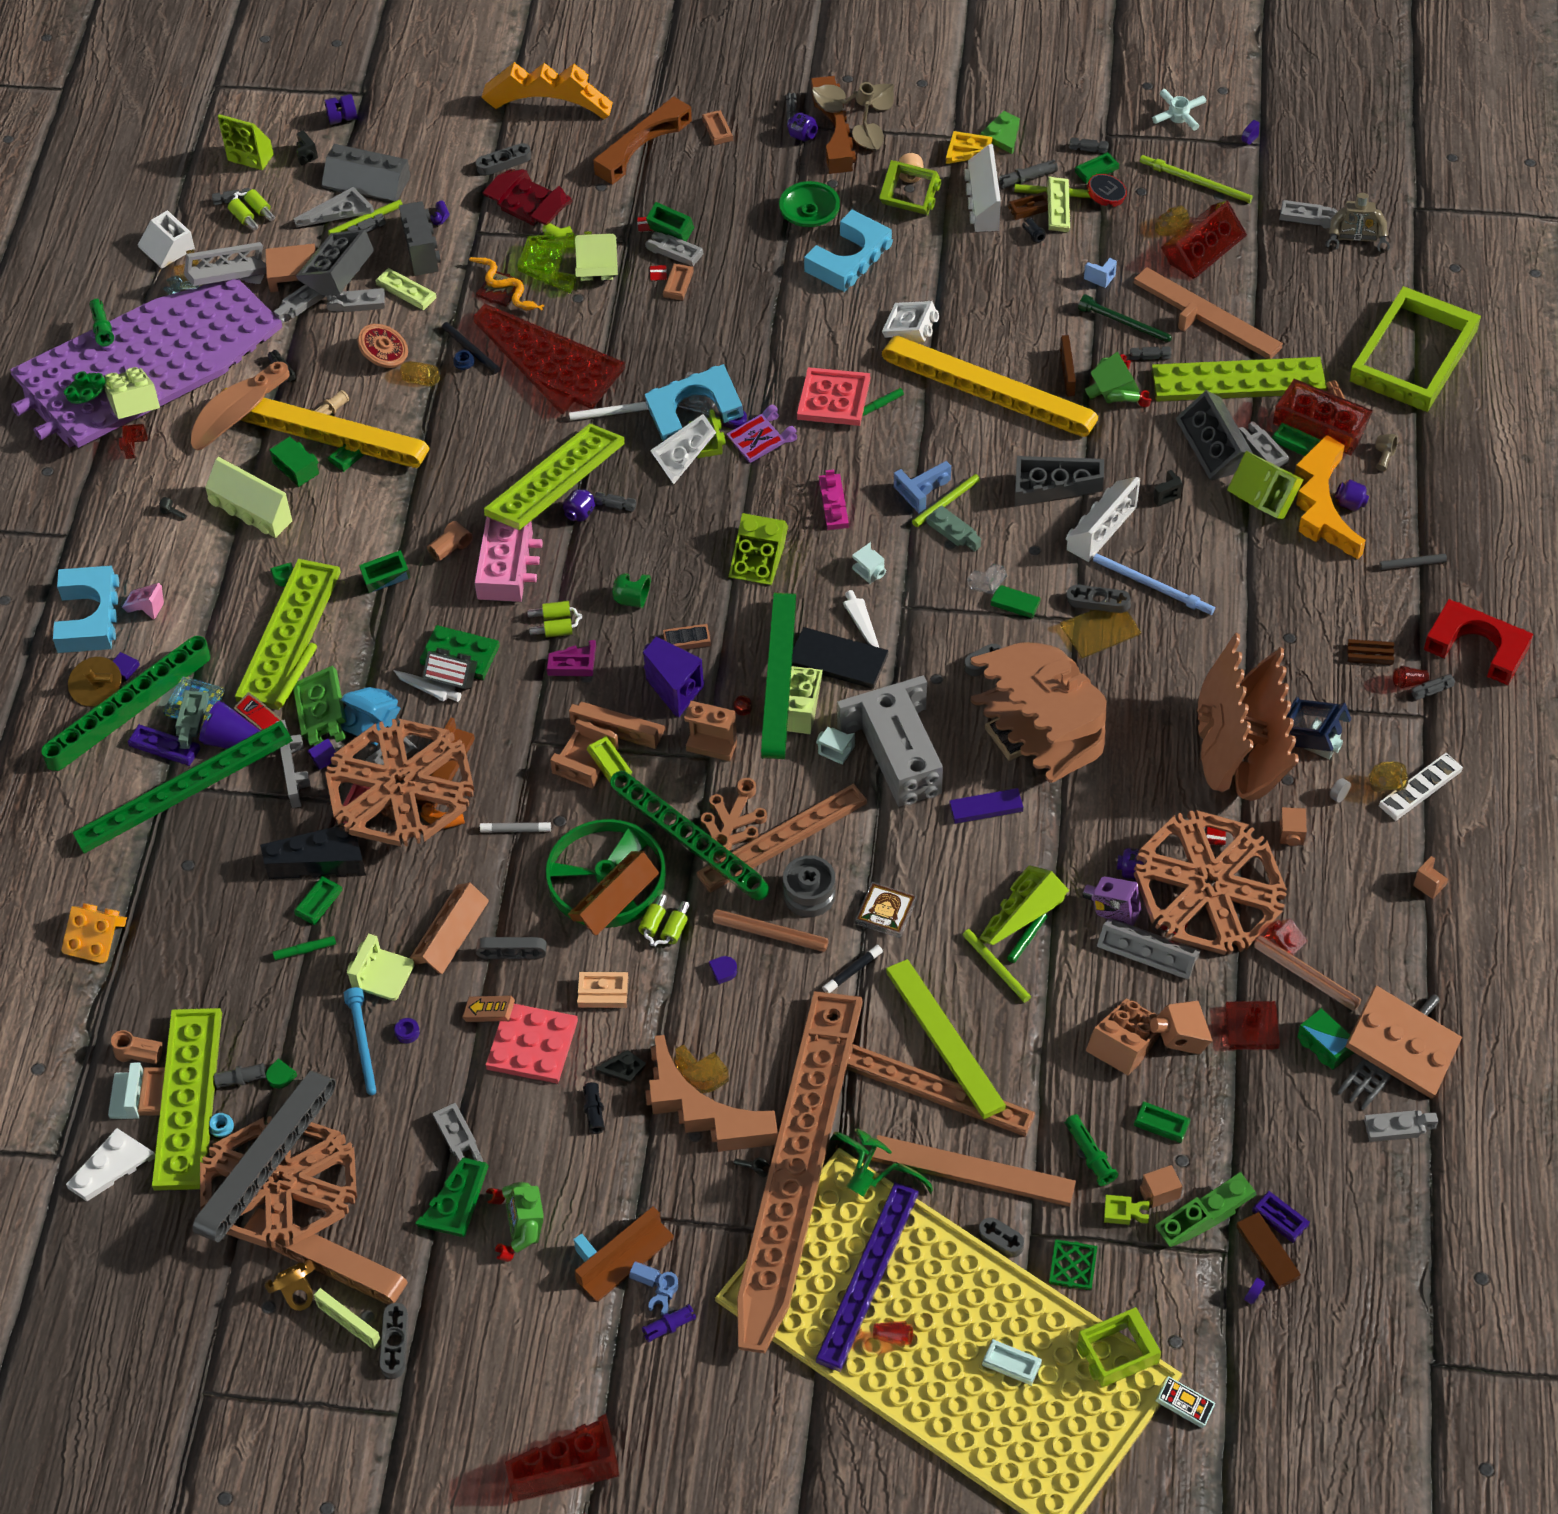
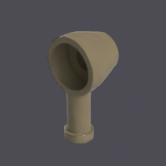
M1386 434L1377 437L1376 449L1382 452L1380 461L1376 466L1379 471L1384 472L1387 470L1390 456L1395 454L1398 443V436L1396 434Z

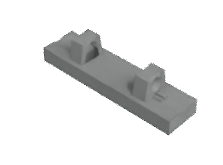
M281 720L287 729L285 720ZM301 735L291 736L293 741L280 748L292 808L301 807L299 789L310 786L307 771L295 773L292 757L293 752L304 749Z

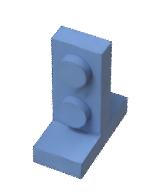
M947 461L913 479H910L902 469L894 472V488L918 514L926 510V495L951 480V465Z

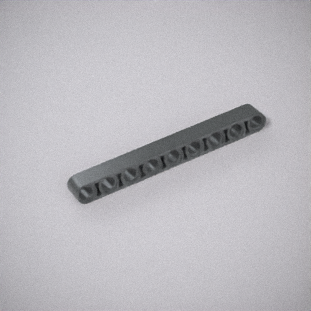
M310 1071L197 1215L193 1223V1232L216 1242L223 1239L330 1099L335 1090V1079L314 1071Z

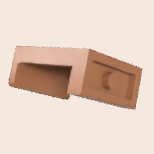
M315 244L266 249L267 281L270 292H278V283L299 281L296 275L316 252Z
M690 701L684 716V720L689 722L690 728L686 751L731 761L737 745L735 711Z
M577 719L575 722V732L561 754L554 753L550 759L552 773L593 789L603 772L586 749L590 744L607 736L616 750H618V736L611 730H604L590 722H583Z

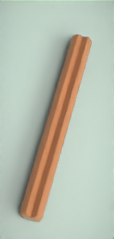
M719 909L715 910L713 914V922L716 924L825 952L828 947V939L825 937Z
M1259 936L1256 939L1254 948L1352 1011L1359 1007L1361 999L1264 936Z

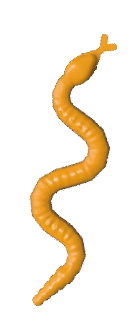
M481 257L469 258V261L490 266L485 276L488 286L493 288L516 287L512 296V303L525 311L534 310L535 308L543 310L542 307L544 305L537 306L533 301H519L524 291V285L521 280L515 278L494 280L493 277L497 271V265L493 260Z

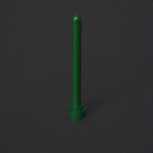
M1084 294L1079 302L1078 310L1085 313L1094 311L1162 341L1170 342L1172 340L1170 334L1101 306L1091 296Z

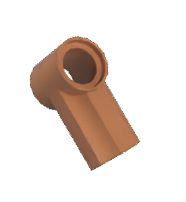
M452 521L446 526L444 534L427 546V550L434 560L441 561L455 549L466 548L471 543L473 535L457 521Z
M126 1030L117 1031L111 1037L114 1056L121 1062L133 1059L157 1064L161 1059L162 1042L134 1037Z

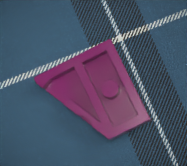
M596 640L588 641V646L579 649L575 645L562 651L549 653L547 676H593Z

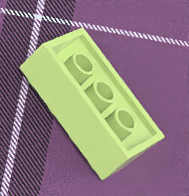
M220 457L215 460L205 487L208 501L213 506L224 509L229 515H235L246 524L257 527L262 533L276 538L292 522L286 493Z

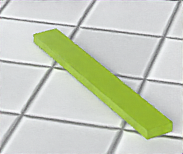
M906 959L887 967V975L982 1118L986 1119L1004 1111L1006 1104L910 961Z

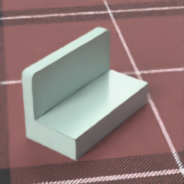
M130 1063L128 1073L114 1074L108 1113L110 1119H139L137 1111L143 1077L141 1063Z

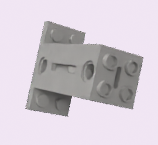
M924 675L837 701V729L846 734L854 733L860 729L863 730L898 807L912 805L916 801L934 798L942 794L943 766L917 714L926 710L927 681Z

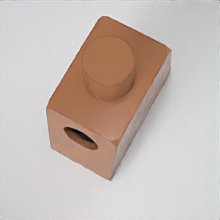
M1199 1001L1169 1004L1150 1022L1151 1032L1161 1033L1164 1045L1170 1049L1201 1054L1212 1042Z

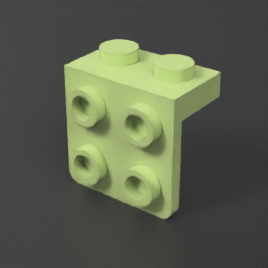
M614 234L577 235L575 237L576 277H581V281L593 280V276H601V280H611L613 275H618L617 244Z
M368 934L365 941L359 944L355 960L349 963L347 975L349 976L352 988L358 987L363 992L395 1001L398 999L415 964L413 959L380 949L377 936Z

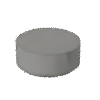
M1344 778L1337 780L1330 791V798L1338 803L1343 801L1349 793L1351 783Z

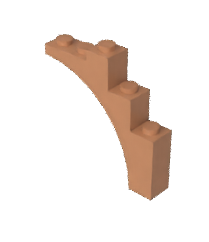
M665 1035L655 1036V1046H651L652 1061L657 1060L658 1067L653 1068L654 1080H649L650 1090H645L647 1105H652L653 1114L678 1112L679 1124H684L685 1133L711 1130L712 1143L717 1142L718 1152L776 1145L778 1132L775 1111L737 1109L718 1103L703 1095L689 1084L675 1067L667 1049Z

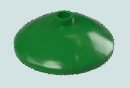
M805 181L788 187L782 193L779 208L783 217L797 226L818 227L836 217L840 209V199L837 192L830 186L820 182Z

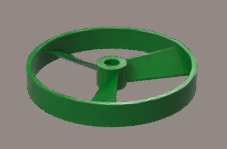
M603 819L581 824L563 835L550 852L546 865V878L550 896L557 908L570 918L568 913L573 908L563 902L552 886L551 877L596 875V881L599 884L631 851H641L648 845L655 852L661 864V875L655 890L639 906L632 900L605 928L629 924L644 916L649 905L655 904L659 895L664 890L666 871L664 856L660 846L647 831L626 821ZM605 831L625 833L609 858L599 861L595 866V870L555 863L562 851L581 837ZM575 921L577 923L585 925L584 922Z

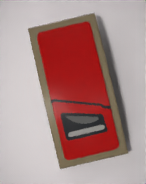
M249 692L233 708L234 711L261 731L275 724L276 721L282 720L269 707Z

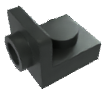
M302 130L296 133L298 138L296 153L298 162L302 166L317 159L318 155L315 143L305 131Z
M1172 470L1167 471L1166 482L1155 486L1153 501L1157 507L1181 497L1183 483L1181 478L1176 476Z

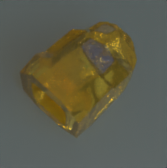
M1182 205L1169 208L1156 221L1155 231L1160 236H1172L1185 230L1189 226L1190 219L1187 210Z
M1380 762L1373 767L1369 774V780L1376 787L1399 792L1406 790L1408 774L1403 763Z

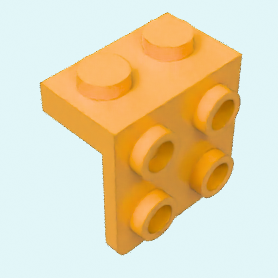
M83 903L82 907L72 906L62 944V953L99 963L107 962L115 927H125L127 917L119 916L120 911L105 908V912L98 911V906Z

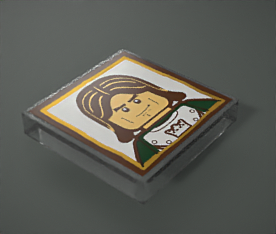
M872 882L857 914L855 924L901 938L917 901V896Z

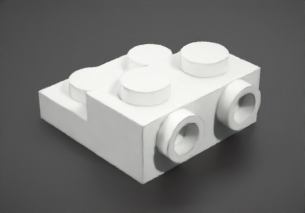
M932 301L895 303L882 333L885 338L900 336L916 343L925 342L926 338L932 335V325L938 321L939 313Z

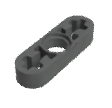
M520 143L481 156L476 160L477 172L481 175H490L526 163L531 159L530 146ZM504 157L508 158L507 161H500V160H499L500 158H504Z
M1073 585L1067 590L1068 603L1073 607L1124 613L1131 607L1130 595L1124 590L1085 585ZM1096 596L1105 597L1101 602L1093 601Z
M484 937L477 941L476 954L484 959H540L546 956L547 942L539 937Z
M401 1303L388 1305L383 1315L380 1367L383 1375L389 1379L400 1377L404 1373L406 1365L409 1316L406 1307ZM395 1312H400L397 1320L398 1327H394L392 1319ZM399 1335L402 1338L400 1344L397 1346L388 1345L387 1340L390 1336ZM391 1354H395L397 1363L393 1370H389L388 1366L391 1364Z

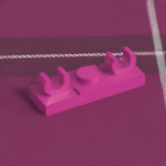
M834 469L825 470V475L819 476V486L827 530L849 528L840 474H834Z

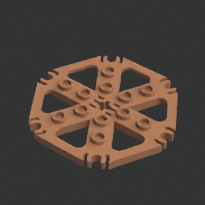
M392 719L391 727H384L382 721L379 723L380 730L378 731L375 723L335 752L334 757H331L332 765L337 766H327V772L325 773L333 815L338 825L347 821L343 826L344 830L349 832V835L401 847L400 838L403 839V844L408 846L407 840L410 837H415L417 844L421 843L420 834H422L425 842L467 810L466 807H469V799L463 797H473L474 786L464 744L462 745V740L460 739L455 743H451L455 740L453 732L450 733L447 729L399 719L400 726H397L396 720ZM407 735H416L433 740L431 744L407 761L403 741ZM376 742L381 746L384 765L352 757L368 744ZM454 760L459 764L462 780L458 783L429 775L448 761ZM396 780H400V781L404 780V783H403V784H401V783H397V784H396ZM348 782L370 787V789L347 806L341 804L340 784ZM415 798L446 805L449 807V810L434 823L425 826L420 822ZM390 804L393 805L397 825L395 832L384 833L365 827L367 821Z
M1198 810L1195 812L1189 811L1187 814L1189 820L1183 819L1181 813H1178L1176 819L1174 815L1139 850L1136 857L1144 865L1136 864L1134 867V877L1138 883L1152 924L1160 918L1155 928L1158 929L1161 925H1166L1169 930L1165 937H1170L1175 932L1176 935L1171 938V941L1225 955L1226 952L1228 955L1232 954L1234 951L1232 944L1237 945L1240 952L1245 947L1247 950L1278 918L1285 904L1278 903L1276 900H1284L1287 889L1268 841L1260 846L1264 837L1261 836L1259 839H1253L1251 836L1255 830L1253 827L1245 833L1244 830L1248 828L1249 824ZM1204 827L1215 828L1233 835L1234 841L1216 859L1205 834ZM1169 835H1176L1182 843L1188 862L1156 854L1155 850ZM1257 857L1263 863L1269 879V885L1235 876V874L1251 858ZM1208 877L1211 881H1215L1213 886L1205 882ZM1157 880L1186 889L1166 909H1160L1155 903L1149 882ZM1232 901L1260 909L1264 915L1263 919L1250 932H1244ZM1204 906H1206L1217 936L1212 941L1189 935L1185 931V925Z
M271 1116L267 1118V1125L272 1120ZM264 1117L214 1143L213 1147L209 1148V1154L213 1158L203 1156V1163L200 1162V1210L203 1209L212 1197V1179L220 1175L228 1177L245 1155L233 1150L259 1137L267 1125H265ZM311 1122L303 1134L319 1139L322 1142L291 1158L290 1150L241 1214L243 1215L265 1203V1230L256 1233L233 1224L227 1235L267 1248L268 1239L272 1248H275L277 1240L282 1239L285 1241V1246L289 1247L291 1237L294 1246L344 1218L345 1214L349 1213V1207L344 1203L354 1204L355 1198L357 1199L354 1147L352 1148V1143L343 1145L346 1143L345 1135H341L340 1131ZM335 1164H341L345 1167L346 1184L343 1187L313 1178V1176ZM292 1199L322 1209L326 1214L304 1228H295L293 1226Z

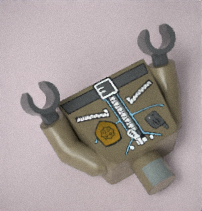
M1358 193L1356 201H1347L1344 208H1340L1332 217L1329 235L1331 236L1325 242L1326 248H1329V243L1332 240L1335 242L1334 250L1339 247L1338 240L1377 242V239L1380 238V242L1377 245L1378 251L1380 252L1381 243L1387 244V251L1390 249V245L1386 241L1388 237L1387 221L1381 210L1376 209L1375 203L1368 202V194Z

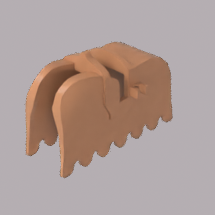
M1235 633L1202 684L1197 709L1198 720L1200 721L1198 732L1203 739L1200 755L1206 781L1213 790L1224 792L1230 789L1234 775L1236 776V792L1238 796L1253 801L1260 799L1270 792L1298 763L1299 758L1298 754H1291L1296 738L1289 735L1293 727V719L1286 718L1291 708V702L1288 700L1284 701L1289 685L1282 683L1286 675V667H1279L1284 657V649L1279 647L1244 677V670L1238 669L1242 660V653L1236 651L1240 643V634ZM1250 752L1248 762L1242 761L1245 758V756Z
M1024 642L971 658V663L974 666H988L984 670V676L987 679H1001L996 683L995 688L971 696V702L978 706L988 705L984 708V716L988 718L1000 717L996 721V728L999 730H1012L1008 734V740L1011 743H1025L1020 748L1021 754L1024 756H1038L1033 760V766L1037 769H1050L1046 772V780L1048 782H1056L1067 774L1095 761L1103 753L1106 732V699L1100 690L1091 684L1090 679L1080 673L1076 663L1062 650L1051 645Z

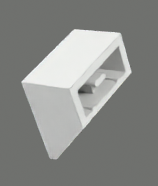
M168 210L150 220L138 243V247L161 269L195 249L191 231Z

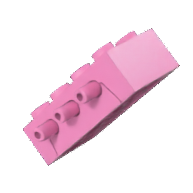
M486 517L475 578L477 600L522 602L524 583L537 582V574L526 573L527 565L540 564L539 556H529L530 548H542L543 545L542 539H532L531 521L521 530H517Z

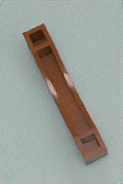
M835 76L811 78V94L814 107L828 116L835 128L831 140L826 145L829 174L853 171V163H856L855 151H851L853 149L852 137H848L850 135L849 124H845L847 122L846 110L837 113L825 111L816 103L812 93L813 87L823 85L840 87V84H836Z
M674 96L667 102H664L662 106L652 112L642 122L638 123L618 141L596 156L593 160L595 175L611 185L616 183L626 175L629 159L641 145L658 136L679 132L692 122L691 106Z

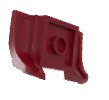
M509 169L497 175L483 191V195L495 200L502 211L533 226L537 221L544 225L549 224L565 206L573 202L560 186L551 191L532 182L527 170Z

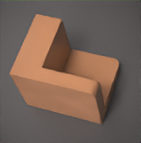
M1431 856L1418 869L1413 886L1434 899L1447 885L1448 878L1433 869L1435 858Z

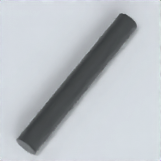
M1436 554L1380 561L1379 566L1380 570L1444 563L1447 562V555Z

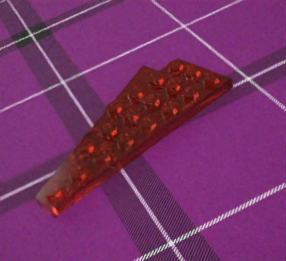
M484 303L473 316L475 324L563 415L574 402L593 409L625 370V362L488 304Z

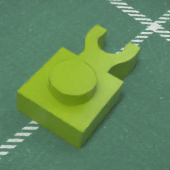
M1106 1195L1104 1223L1130 1225L1131 1219H1135L1140 1223L1148 1224L1149 1214H1141L1139 1211L1149 1210L1150 1201L1131 1203L1132 1197Z

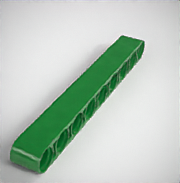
M202 636L189 638L48 741L41 749L48 769L51 771L62 770L210 660L206 639Z
M618 771L612 775L610 780L611 786L626 802L754 900H762L767 897L769 885L758 872L627 772ZM692 832L689 837L685 838L688 833ZM709 844L705 850H702L705 845ZM726 857L722 863H718L720 859ZM742 870L740 875L735 876L738 871ZM759 883L757 888L752 889L755 884Z

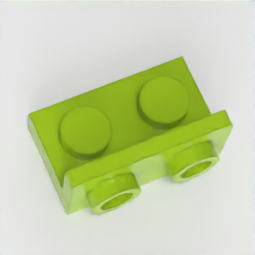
M714 409L709 410L710 418H707V420L716 431V434L698 454L697 458L723 454L722 445H726L724 432L720 433L719 431L721 429V421L719 416H715Z

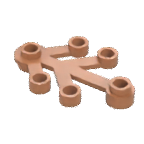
M743 778L738 782L737 790L739 796L730 814L724 806L721 795L714 794L710 797V807L716 810L724 825L721 832H719L715 825V817L712 813L706 812L701 815L702 827L707 828L711 837L720 844H723L729 851H731L734 844L745 840L751 842L758 838V829L754 826H749L743 832L731 835L734 829L753 822L763 824L767 820V812L763 808H757L752 813L740 817L747 800L756 794V783L751 778ZM720 801V803L714 804L713 802ZM711 819L710 822H705L704 820ZM748 833H755V835L749 836Z

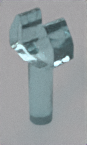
M176 275L167 279L171 287H164L163 289L168 295L180 292V290L198 289L200 285L193 286L189 281H182Z

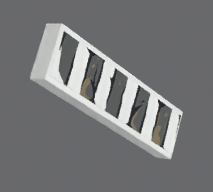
M1445 753L1381 800L1379 807L1397 821L1461 773L1463 767Z

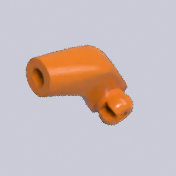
M425 803L421 808L422 819L430 824L447 813L434 809V805L431 803ZM463 813L443 829L465 824Z

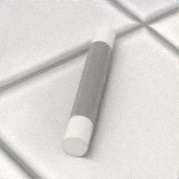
M551 822L480 823V833L551 832Z

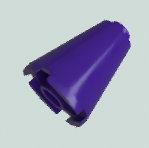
M217 701L209 711L212 714L209 720H205L199 740L205 745L228 749L261 730L224 702Z

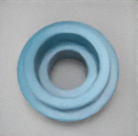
M217 1113L210 1119V1133L214 1137H226L234 1128L233 1120L227 1114ZM222 1124L225 1125L223 1128H218Z

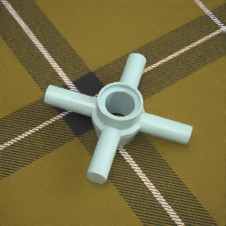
M1166 89L1160 91V96L1170 106L1169 110L1153 116V122L1157 124L1170 118L1175 123L1186 122L1192 130H1197L1199 124L1189 115L1190 109L1206 103V98L1200 96L1189 101L1183 96L1173 98Z

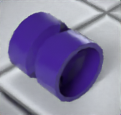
M352 94L340 96L339 100L336 98L324 100L330 125L341 123L342 119L346 121L357 119Z

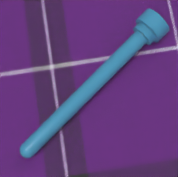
M353 987L343 993L345 1004L352 1011L366 1091L368 1095H374L376 1093V1085L361 1010L364 994L361 988Z

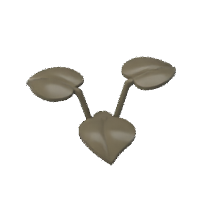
M863 82L860 84L858 91H853V94L846 100L845 92L838 86L823 85L812 88L816 103L822 109L831 113L841 112L843 104H848L855 97L857 103L865 106L863 125H856L853 128V140L859 146L869 150H879L884 140L881 128L875 123L868 125L866 123L868 106L871 105L877 111L889 110L894 102V84L872 85L869 82Z

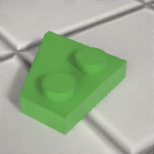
M1003 111L981 132V135L992 137L993 145L1013 154L1020 118Z

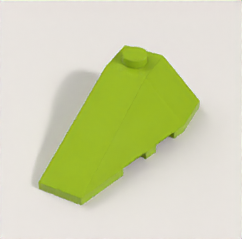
M1029 865L1010 888L1013 891L1008 900L1003 899L1000 904L1002 907L1001 912L991 918L979 940L990 945L998 943L1061 904L1069 889L1052 871Z

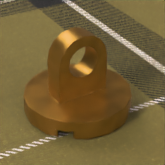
M308 1259L305 1263H297L278 1273L273 1283L269 1279L264 1285L268 1293L281 1289L288 1305L292 1309L298 1311L305 1310L313 1301V1291L305 1276L311 1273L315 1267L312 1261ZM297 1290H303L307 1294V1301L302 1304L296 1303L293 1300V1293Z

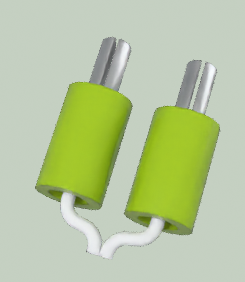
M255 189L244 193H234L235 197L228 204V210L242 225H249L252 230L258 229V225L253 220L254 214L238 199V196H244L245 201L259 216L265 215L269 221L275 219V216L270 212L271 206Z
M569 601L544 603L540 609L527 611L528 617L544 616V620H550L544 621V626L529 628L530 635L545 633L546 638L573 635L572 628L576 627L578 621L582 619V614L577 613L575 608L570 607ZM570 611H573L577 616L573 625L571 624V618H569L571 617Z
M660 894L656 903L649 905L638 930L646 939L650 940L651 946L656 947L657 944L668 943L673 945L677 943L688 920L685 915L689 907L688 902L682 901L678 911L671 912L660 935L662 940L655 942L652 937L655 936L666 911L663 906L667 896Z

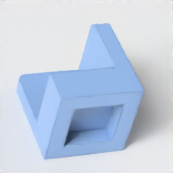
M1109 258L1103 267L1087 262L1084 279L1106 288L1116 275L1117 261Z

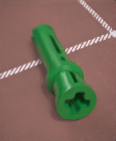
M93 299L90 301L89 306L94 321L93 332L96 334L95 340L100 346H109L114 341L111 323L106 318L102 301L100 300L99 302V299Z
M1071 1115L1064 1123L1084 1153L1087 1167L1095 1173L1099 1186L1112 1183L1119 1175L1117 1170L1112 1169L1107 1161V1154L1099 1150L1079 1115Z

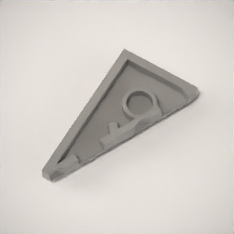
M352 187L294 218V223L297 227L370 214L374 212V209Z

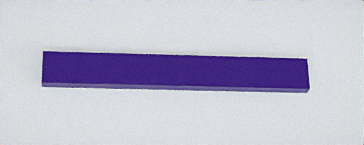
M894 1183L817 1355V1364L841 1372L913 1209L919 1191Z

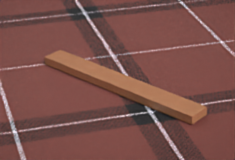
M1148 267L1134 278V284L1182 311L1191 302L1197 304L1196 319L1267 359H1272L1282 349V342Z
M853 783L732 853L753 869L866 805L867 799ZM726 857L720 859L718 863H722ZM709 865L697 872V877L710 893L730 882ZM742 870L738 871L735 876L740 875Z
M854 1044L851 1046L847 1070L1024 1137L1027 1136L1035 1118V1112L1004 1101L1006 1104L1004 1111L983 1119L960 1084Z
M877 1135L876 1139L885 1144L892 1153L889 1154L877 1147L871 1161L887 1165L897 1162L921 1173L1070 1207L1076 1184L1075 1180Z

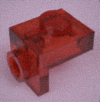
M144 424L123 426L122 438H119V447L121 451H124L126 459L135 458V442L148 441Z
M1291 918L1280 921V919L1274 921L1268 926L1269 931L1264 935L1268 940L1273 938L1279 947L1292 955L1308 942Z

